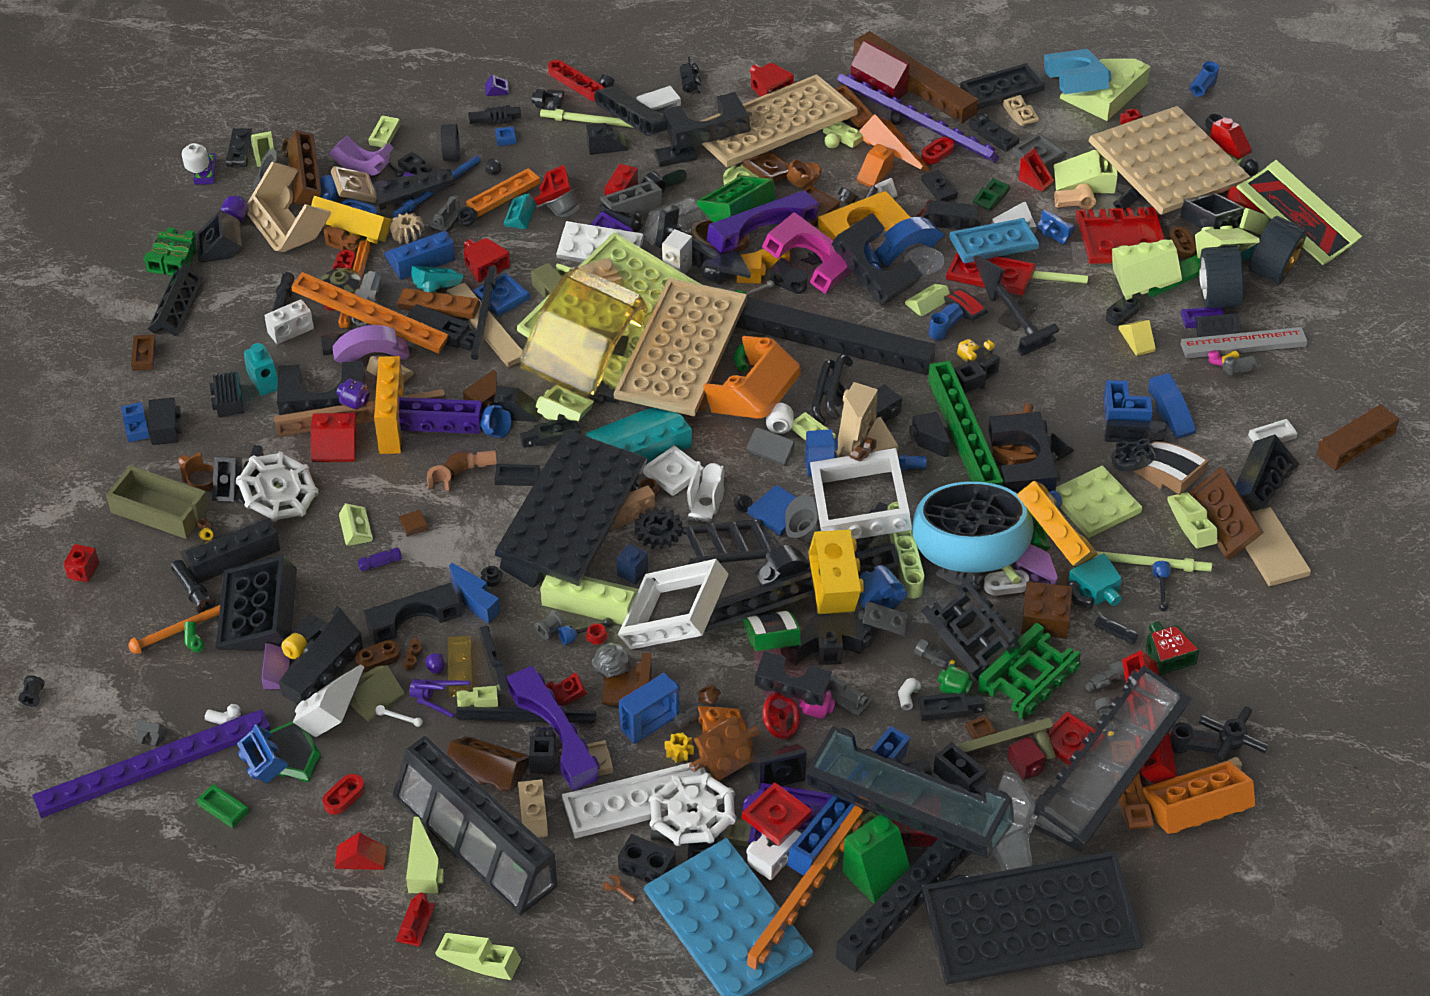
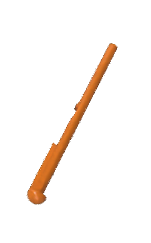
M220 605L148 635L143 639L136 640L133 637L129 641V649L132 653L141 654V648L183 631L184 622H196L197 625L218 616Z

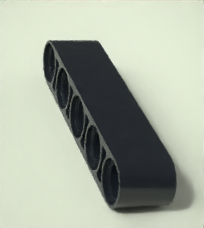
M615 86L595 91L594 99L599 107L645 135L651 136L666 131L667 121L663 115Z

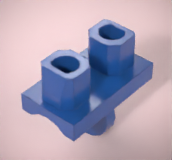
M1046 209L1042 210V216L1036 228L1041 230L1045 237L1050 236L1062 245L1067 244L1069 237L1074 232L1075 226L1071 223H1066L1055 213H1051Z

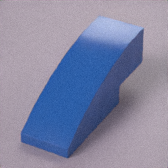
M1167 373L1150 378L1148 391L1158 404V413L1176 439L1195 434L1196 429L1189 409L1171 375Z
M451 563L449 565L450 578L458 596L477 617L490 624L500 614L499 598L488 592L487 582Z

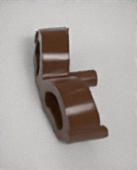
M870 437L866 438L864 447L858 445L852 452V455H850V458L862 461L876 448L877 440Z
M417 637L410 641L408 654L403 661V668L405 670L414 669L417 666L416 657L422 653V646Z

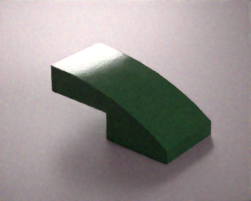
M992 178L986 188H981L974 198L973 204L987 210H992L1009 192L1010 185Z

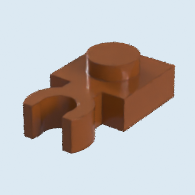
M327 226L324 229L327 246L340 250L347 248L353 252L358 249L359 245L355 244L358 240L357 236H347L344 230Z

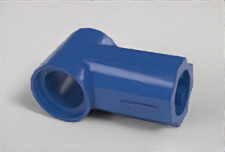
M1212 61L1203 64L1201 72L1189 88L1194 96H1204L1208 89L1216 84L1219 65Z
M956 303L949 304L940 313L931 315L928 335L932 339L943 340L946 338L947 331L963 317V311Z

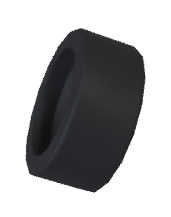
M457 124L441 125V151L444 161H458L460 159V141Z

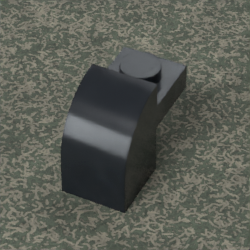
M783 545L767 553L765 556L768 560L754 574L761 584H765L804 571L810 567V564L800 550L790 545Z

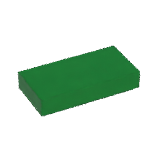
M214 784L197 799V804L231 828H234L250 813L249 807Z

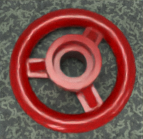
M780 692L771 694L763 706L764 724L774 737L788 739L796 733L799 727L800 713L798 706L792 698H786ZM781 699L787 702L788 705L784 709H778L772 703L775 700ZM792 712L793 723L787 731L786 721L788 715Z

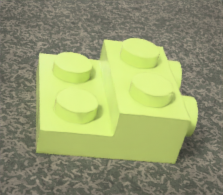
M555 385L552 389L547 390L544 396L539 397L536 408H538V413L543 414L549 420H557L562 415H565V418L569 420L579 421L592 409L594 401Z

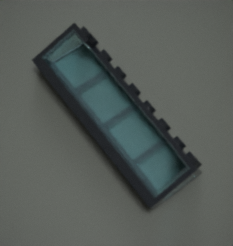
M831 727L805 773L808 785L984 858L990 856L1015 821L1012 797L1006 792L988 788L986 796L980 793H971L958 784L951 785L944 782L938 776L926 775L913 766L906 767L899 764L893 758H884L877 755L873 750H864L857 747L855 735L846 728Z

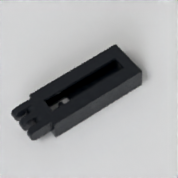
M418 304L406 315V317L448 334V341L446 342L448 346L457 349L460 347L468 351L473 348L476 331L470 329L468 322Z

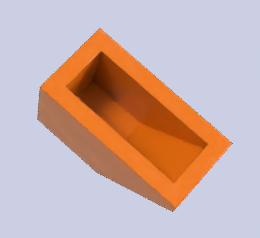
M877 143L868 152L857 177V182L871 187V185L875 187L893 168L894 149Z

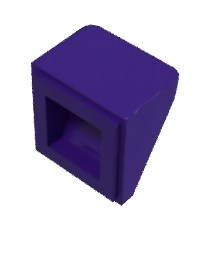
M491 75L485 84L486 95H508V81Z

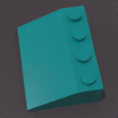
M654 407L586 433L587 437L646 457V465L674 445L681 451L692 447V429L684 418L677 412Z

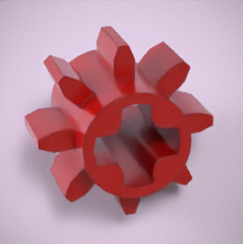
M1128 109L1125 114L1121 113L1120 125L1143 118V115H1140V112L1136 109Z

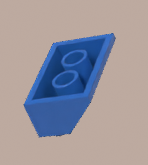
M442 231L385 252L384 256L401 280L412 276V266L438 267L454 261V242L446 231Z

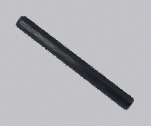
M456 708V719L546 722L540 716L522 708ZM564 709L569 723L596 722V711Z

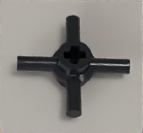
M1245 706L1237 719H1229L1224 724L1204 715L1201 716L1199 724L1219 732L1222 745L1215 755L1216 761L1223 762L1230 750L1239 749L1243 744L1264 754L1266 753L1268 744L1248 736L1245 724L1252 713L1250 707Z

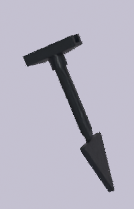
M672 205L671 210L668 212L663 209L660 210L655 243L659 248H662V243L674 229L687 234L677 226L680 208ZM692 237V247L712 258L703 263L704 268L746 278L751 277V273L738 250L735 249L728 253L720 254Z
M979 255L973 256L990 300H995L998 293L1025 329L1027 336L1020 339L1017 348L1019 354L1023 356L1054 343L1056 338L1053 334L1060 330L1057 325L1052 324L1038 330L1035 325H1032L1008 291L1001 285L1004 270Z

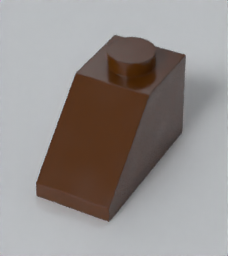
M492 370L463 391V400L482 401V411L488 406L494 405L498 386L497 371Z

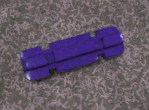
M396 547L390 549V552L386 550L369 555L370 558H359L358 566L361 571H366L370 567L376 568L389 564L391 560L393 562L402 559L401 551Z

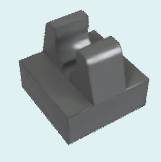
M137 721L135 730H137L138 743L145 744L146 738L150 735L152 738L151 745L158 746L162 736L166 734L167 726Z

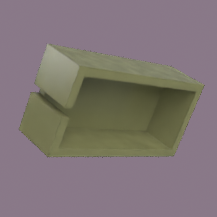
M131 465L106 494L111 513L187 539L197 526L196 521L198 522L200 518L204 517L210 509L206 491Z

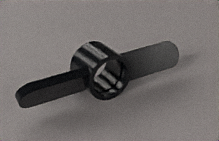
M679 169L660 176L657 172L652 171L644 177L642 183L652 180L662 189L663 193L667 187L684 181L687 173L685 170Z

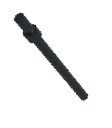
M495 266L489 267L487 277H485L483 283L485 289L471 353L473 360H478L480 356L492 290L496 286L495 275L497 268Z

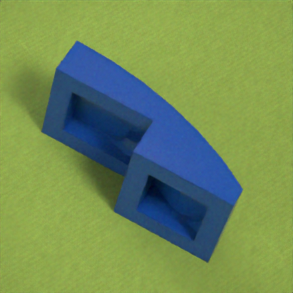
M142 402L121 406L128 442L150 438Z

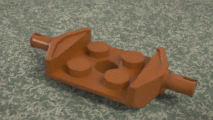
M1026 403L1023 412L1004 415L1030 413L1034 406L1030 403L1028 408L1029 403ZM1023 445L993 447L992 456L994 459L1006 465L1028 463L1037 458V454L1032 449Z

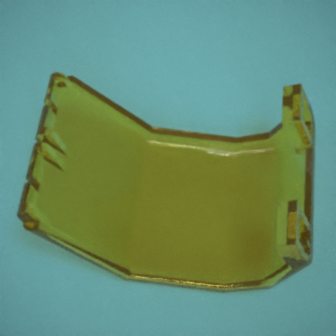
M577 266L571 268L562 276L541 307L519 359L521 362L520 368L532 374L537 369V376L552 383L556 378V385L572 391V388L575 387L574 393L589 399V396L596 392L615 345L629 323L639 327L644 324L648 311L646 302L641 295Z

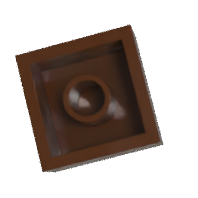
M1027 581L1021 634H1025L1034 624L1038 623L1044 627V634L1049 633L1051 637L1067 639L1072 586Z

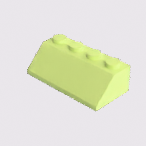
M546 575L540 588L542 606L600 620L611 618L613 623L621 625L638 592L637 588L584 576L580 585L577 586Z

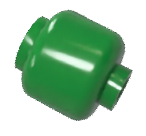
M950 665L947 670H941L937 682L940 683L939 690L944 694H961L965 692V695H967L973 680L970 679L971 676L968 671L955 665Z

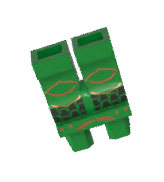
M168 227L165 232L159 231L152 250L144 256L147 272L165 274L166 272L167 275L172 276L176 272L173 270L175 266L180 268L184 264L189 267L197 251L195 232L187 230L184 235L178 233V230ZM159 263L160 268H156L154 265Z

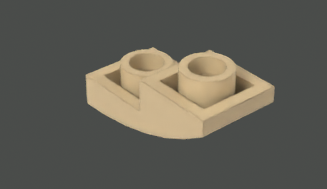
M1021 95L1004 100V108L1020 126L1039 121L1032 106H1027Z

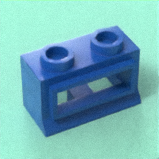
M255 724L253 730L237 743L240 748L238 755L244 762L248 763L249 768L247 772L253 779L269 783L288 766V763L275 756L274 753L278 750V747L267 739L272 735L270 731ZM256 747L264 759L261 764L253 751Z

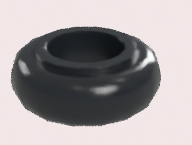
M560 94L556 95L546 105L545 110L555 111L563 104L564 97Z

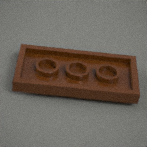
M1220 467L1189 492L1207 510V519L1217 528V545L1225 558L1230 560L1264 533L1228 472L1223 467Z

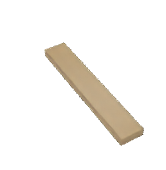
M465 283L447 290V294L477 298ZM481 301L474 319H468L475 329H477ZM488 311L483 336L484 340L507 367L526 360V354Z

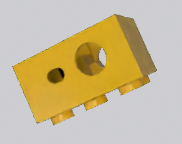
M850 529L814 532L808 554L818 614L854 612L860 593L864 590L863 580L859 579L858 576L860 561L859 558H855L854 553L857 548L856 539L852 538Z

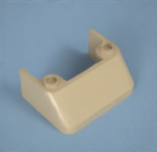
M271 162L247 203V215L275 251L286 252L315 240L331 212L305 204L297 218H295L288 209L293 201V193L289 185L298 170Z

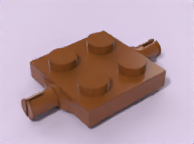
M733 716L694 738V741L699 749L700 758L689 764L690 767H693L691 770L696 772L705 766L710 771L712 777L720 781L751 762V756L754 754L749 740L760 734L759 731H756L758 728L753 726L744 732L736 716Z

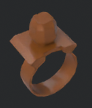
M201 452L196 453L192 457L182 455L178 458L183 482H188L189 486L206 492L213 489V480L204 485H195L190 482V476L196 471H210L212 473L214 471L212 465L204 464Z

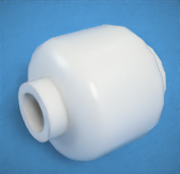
M192 143L182 150L184 167L188 171L200 173L208 166V154L203 145Z
M777 403L771 413L766 416V426L772 433L785 434L792 429L794 414L791 407L784 403Z

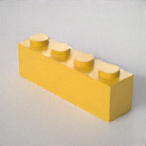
M314 196L311 206L331 212L323 228L327 224L334 228L349 231L348 235H355L359 239L361 235L366 236V241L368 240L375 244L378 243V240L386 242L392 219Z

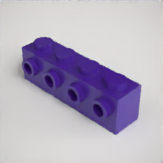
M399 397L400 427L403 431L481 434L482 401Z

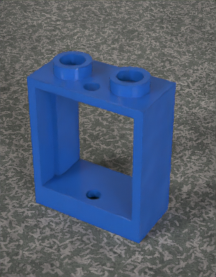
M663 673L619 700L620 730L633 744L671 722L679 714L680 688L678 683Z

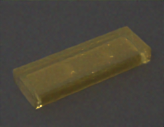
M471 636L447 637L448 680L471 682L470 685L449 686V697L457 696V691L461 690L473 692Z

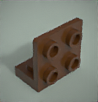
M642 652L641 662H637V667L630 666V672L614 675L613 677L604 676L603 705L619 706V700L651 681L652 653Z

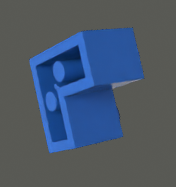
M1106 380L1103 396L1106 422L1107 420L1151 422V396H1129L1128 381Z

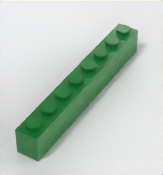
M944 361L930 364L928 383L971 482H986L1003 486V479L951 362Z

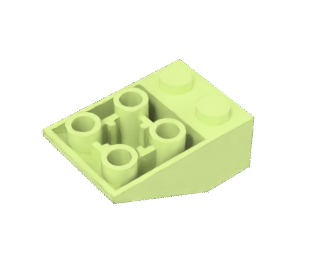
M1092 150L1054 164L1056 191L1072 190L1080 184H1089L1093 193H1115L1118 176L1117 170L1098 150Z

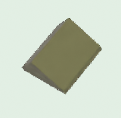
M388 665L376 666L360 677L349 704L369 722L377 716V706L382 705L387 709L402 699L405 693Z

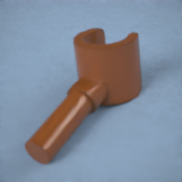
M609 876L614 882V887L608 882L603 883L605 890L610 892L616 890L632 903L635 901L636 897L621 885L619 876Z

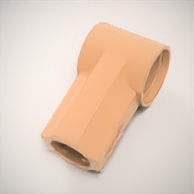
M1080 184L1072 190L1055 191L1054 194L1056 208L1079 206L1081 209L1087 210L1096 204L1095 196L1089 184Z

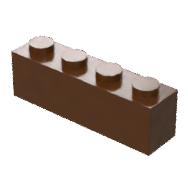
M1382 404L1373 409L1370 408L1365 414L1358 418L1355 417L1344 427L1341 426L1329 436H1324L1318 443L1319 447L1316 456L1333 470H1337L1394 435L1399 418Z

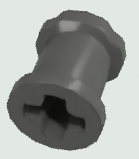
M555 610L549 612V616L543 621L535 623L537 633L545 640H548L551 634L558 628L565 626L563 617Z

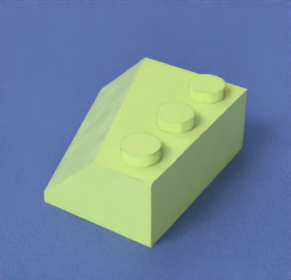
M1160 240L1159 242L1140 243L1139 245L1120 246L1119 248L1112 249L1113 271L1126 300L1131 299L1132 295L1138 292L1143 295L1148 293L1150 288H1163L1182 281L1177 249L1172 240Z

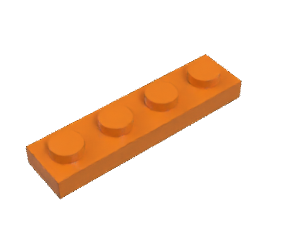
M527 168L467 200L466 207L474 209L477 217L539 185L540 177Z

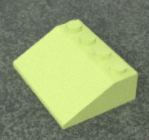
M1100 59V62L1111 72L1109 88L1071 94L1062 93L1060 99L1108 121L1148 84L1151 66L1137 59Z

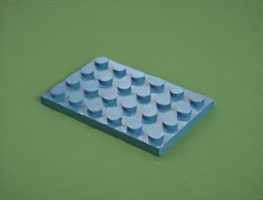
M727 838L644 886L645 893L721 996H749L813 956L812 949L793 925H788L784 930L785 935L778 945L774 944L770 949L771 955L765 964L760 963L756 970L747 965L748 952L780 910V907Z

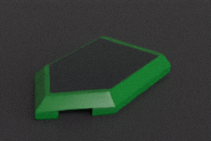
M293 721L271 730L270 733L272 735L267 739L278 747V750L274 753L275 756L288 763V766L278 775L283 777L292 776L299 778L300 781L309 782L312 771L321 757L310 734L293 723Z

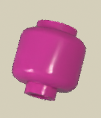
M830 690L826 694L823 706L809 705L803 700H799V707L802 708L803 714L823 719L827 713H832L835 705V700L832 699Z

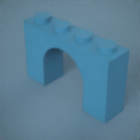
M1088 49L1044 55L1045 73L1049 78L1059 77L1060 90L1064 94L1109 88V82H1111L1110 70Z

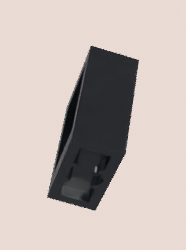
M1215 192L1183 199L1184 203L1181 208L1180 218L1201 229L1204 227L1220 229L1223 226H1232L1233 229L1240 227L1245 207Z

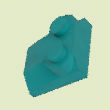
M412 266L411 270L413 283L417 285V288L423 289L425 292H435L436 289L459 285L463 279V274L451 268Z

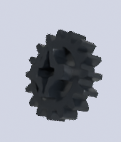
M656 506L654 511H650L647 508L646 514L640 513L639 519H635V535H637L638 541L643 540V546L651 544V549H654L658 545L660 549H663V545L666 544L668 547H671L672 541L677 543L678 537H682V521H680L679 514L674 515V510L667 512L666 507L658 510Z

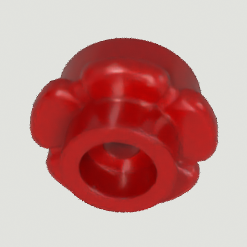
M594 623L588 627L586 634L588 642L599 645L607 640L608 632H606L602 624Z

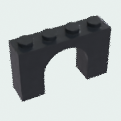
M736 92L717 96L720 116L710 121H694L688 118L681 105L664 109L663 116L667 121L666 130L677 150L750 132L749 114Z
M872 213L838 234L831 245L834 247L835 252L844 259L848 268L856 274L860 283L868 289L873 299L883 306L915 285L923 274L911 260L891 271L876 269L867 261L864 247L879 238L885 229Z
M363 361L342 362L340 383L344 384L350 378L365 383ZM300 364L278 366L277 405L279 415L342 406L339 402V395L336 394L338 386L328 392L312 393L302 388Z
M1041 412L990 416L988 432L992 447L1023 445L1032 449L1038 456L1028 463L1002 465L1000 475L1003 479V487L1018 494L1030 483L1036 481L1043 484L1049 492L1056 491L1057 482H1060V471L1055 469L1056 456L1054 452L1051 453V437L1046 434L1047 422L1042 419Z

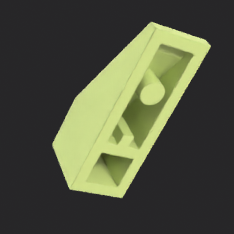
M414 817L406 876L408 893H438L439 884L444 883V869H440L438 856L419 817Z

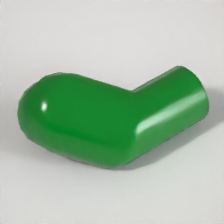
M743 344L737 347L733 355V360L740 372L748 369V364L744 359L747 355Z
M184 622L185 645L193 652H200L204 649L205 644L196 634V622Z

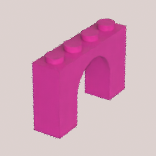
M795 212L768 233L762 248L777 259L794 247H803L815 252L823 263L815 269L809 283L824 294L829 292L852 271L848 268L844 259L835 252L834 247L831 245L833 240Z

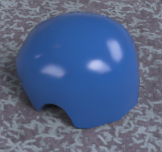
M327 174L320 177L321 195L319 197L337 201L339 194L332 175Z
M491 405L485 408L480 421L484 433L494 438L507 436L511 428L510 412L502 409V406Z

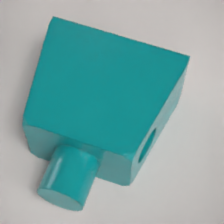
M255 343L250 349L244 351L245 366L259 395L263 396L277 391L278 377L274 362L265 346ZM263 370H264V373H265V376H266V377H262V376H261V372H262Z
M1104 553L1070 570L1068 582L1071 580L1078 582L1080 586L1078 592L1081 595L1094 598V605L1105 600L1111 606H1116L1121 602L1122 596L1119 594L1122 581L1121 576Z

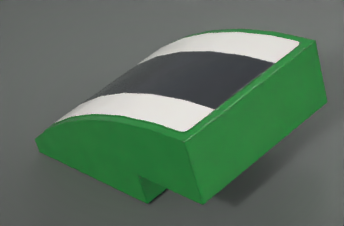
M790 611L755 615L742 619L751 647H754L755 652L801 645L800 628Z

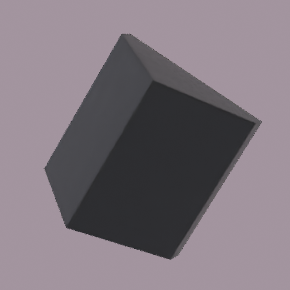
M1052 433L1050 436L1052 442L1051 453H1055L1057 461L1074 452V449L1061 437Z

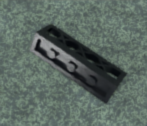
M184 264L174 272L148 330L156 333L162 327L176 336L182 327L203 277ZM187 275L196 281L195 284L189 285ZM180 290H186L188 298L183 299ZM174 304H179L182 312H176ZM167 318H173L176 326L173 327L166 322Z

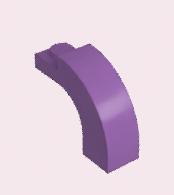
M347 135L328 154L343 168L365 172L369 176H374L380 173L390 162L388 160L391 157L389 153L394 148L387 143L376 152L366 151Z
M368 325L353 329L341 336L333 345L334 361L341 364L342 362L358 361L362 356L372 352H383L392 356H400V359L404 361L410 356L408 341L396 337L394 328L382 325Z

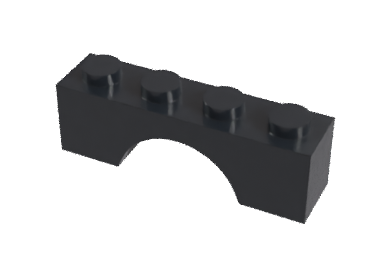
M451 583L364 610L366 625L374 644L397 638V631L401 624L412 617L428 616L439 623H443L462 616L460 601Z

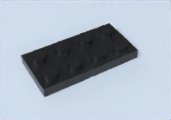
M1025 63L962 81L960 88L978 99V110L1002 103L1004 100L1019 95L1023 97L1044 91V83L1030 66Z

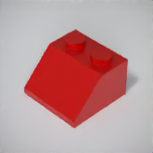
M356 413L312 414V462H355L358 438Z

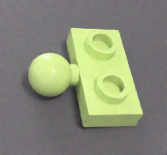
M842 121L823 128V133L827 134L824 142L828 148H836L840 142L853 148L864 141L860 131L844 124Z

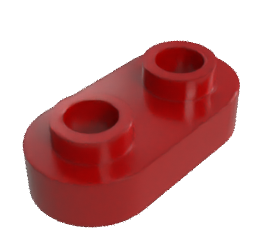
M947 137L936 139L922 149L921 159L930 165L938 163L953 152V140Z
M358 774L344 776L324 794L322 799L324 810L332 815L344 812L364 793L363 778Z

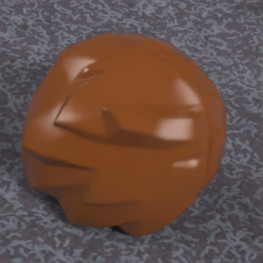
M794 159L789 164L787 178L794 186L804 189L808 185L814 186L818 182L822 168H820L819 164L803 163L798 159Z

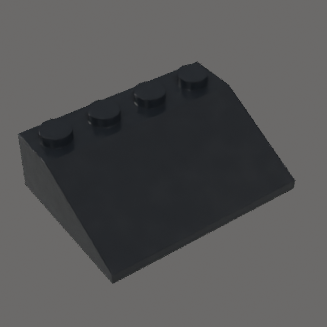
M284 555L224 570L216 648L218 650L265 651L266 643L282 647V642L291 635L297 568Z

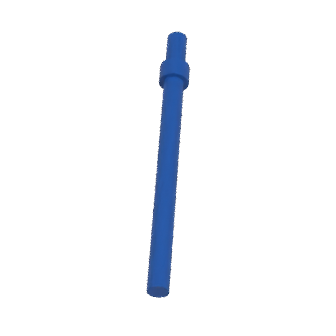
M476 155L452 172L453 179L455 180L480 163V157ZM426 191L421 197L413 198L412 200L408 199L400 208L392 213L393 217H398L399 214L404 215L406 212H412L418 204L436 192L430 193Z

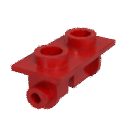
M420 892L411 899L396 942L420 947L436 905L435 903L428 902L425 893Z

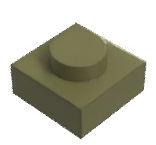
M736 819L734 824H730L726 828L724 839L727 838L732 845L748 847L752 825L745 820Z

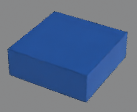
M514 127L495 129L498 146L517 144Z

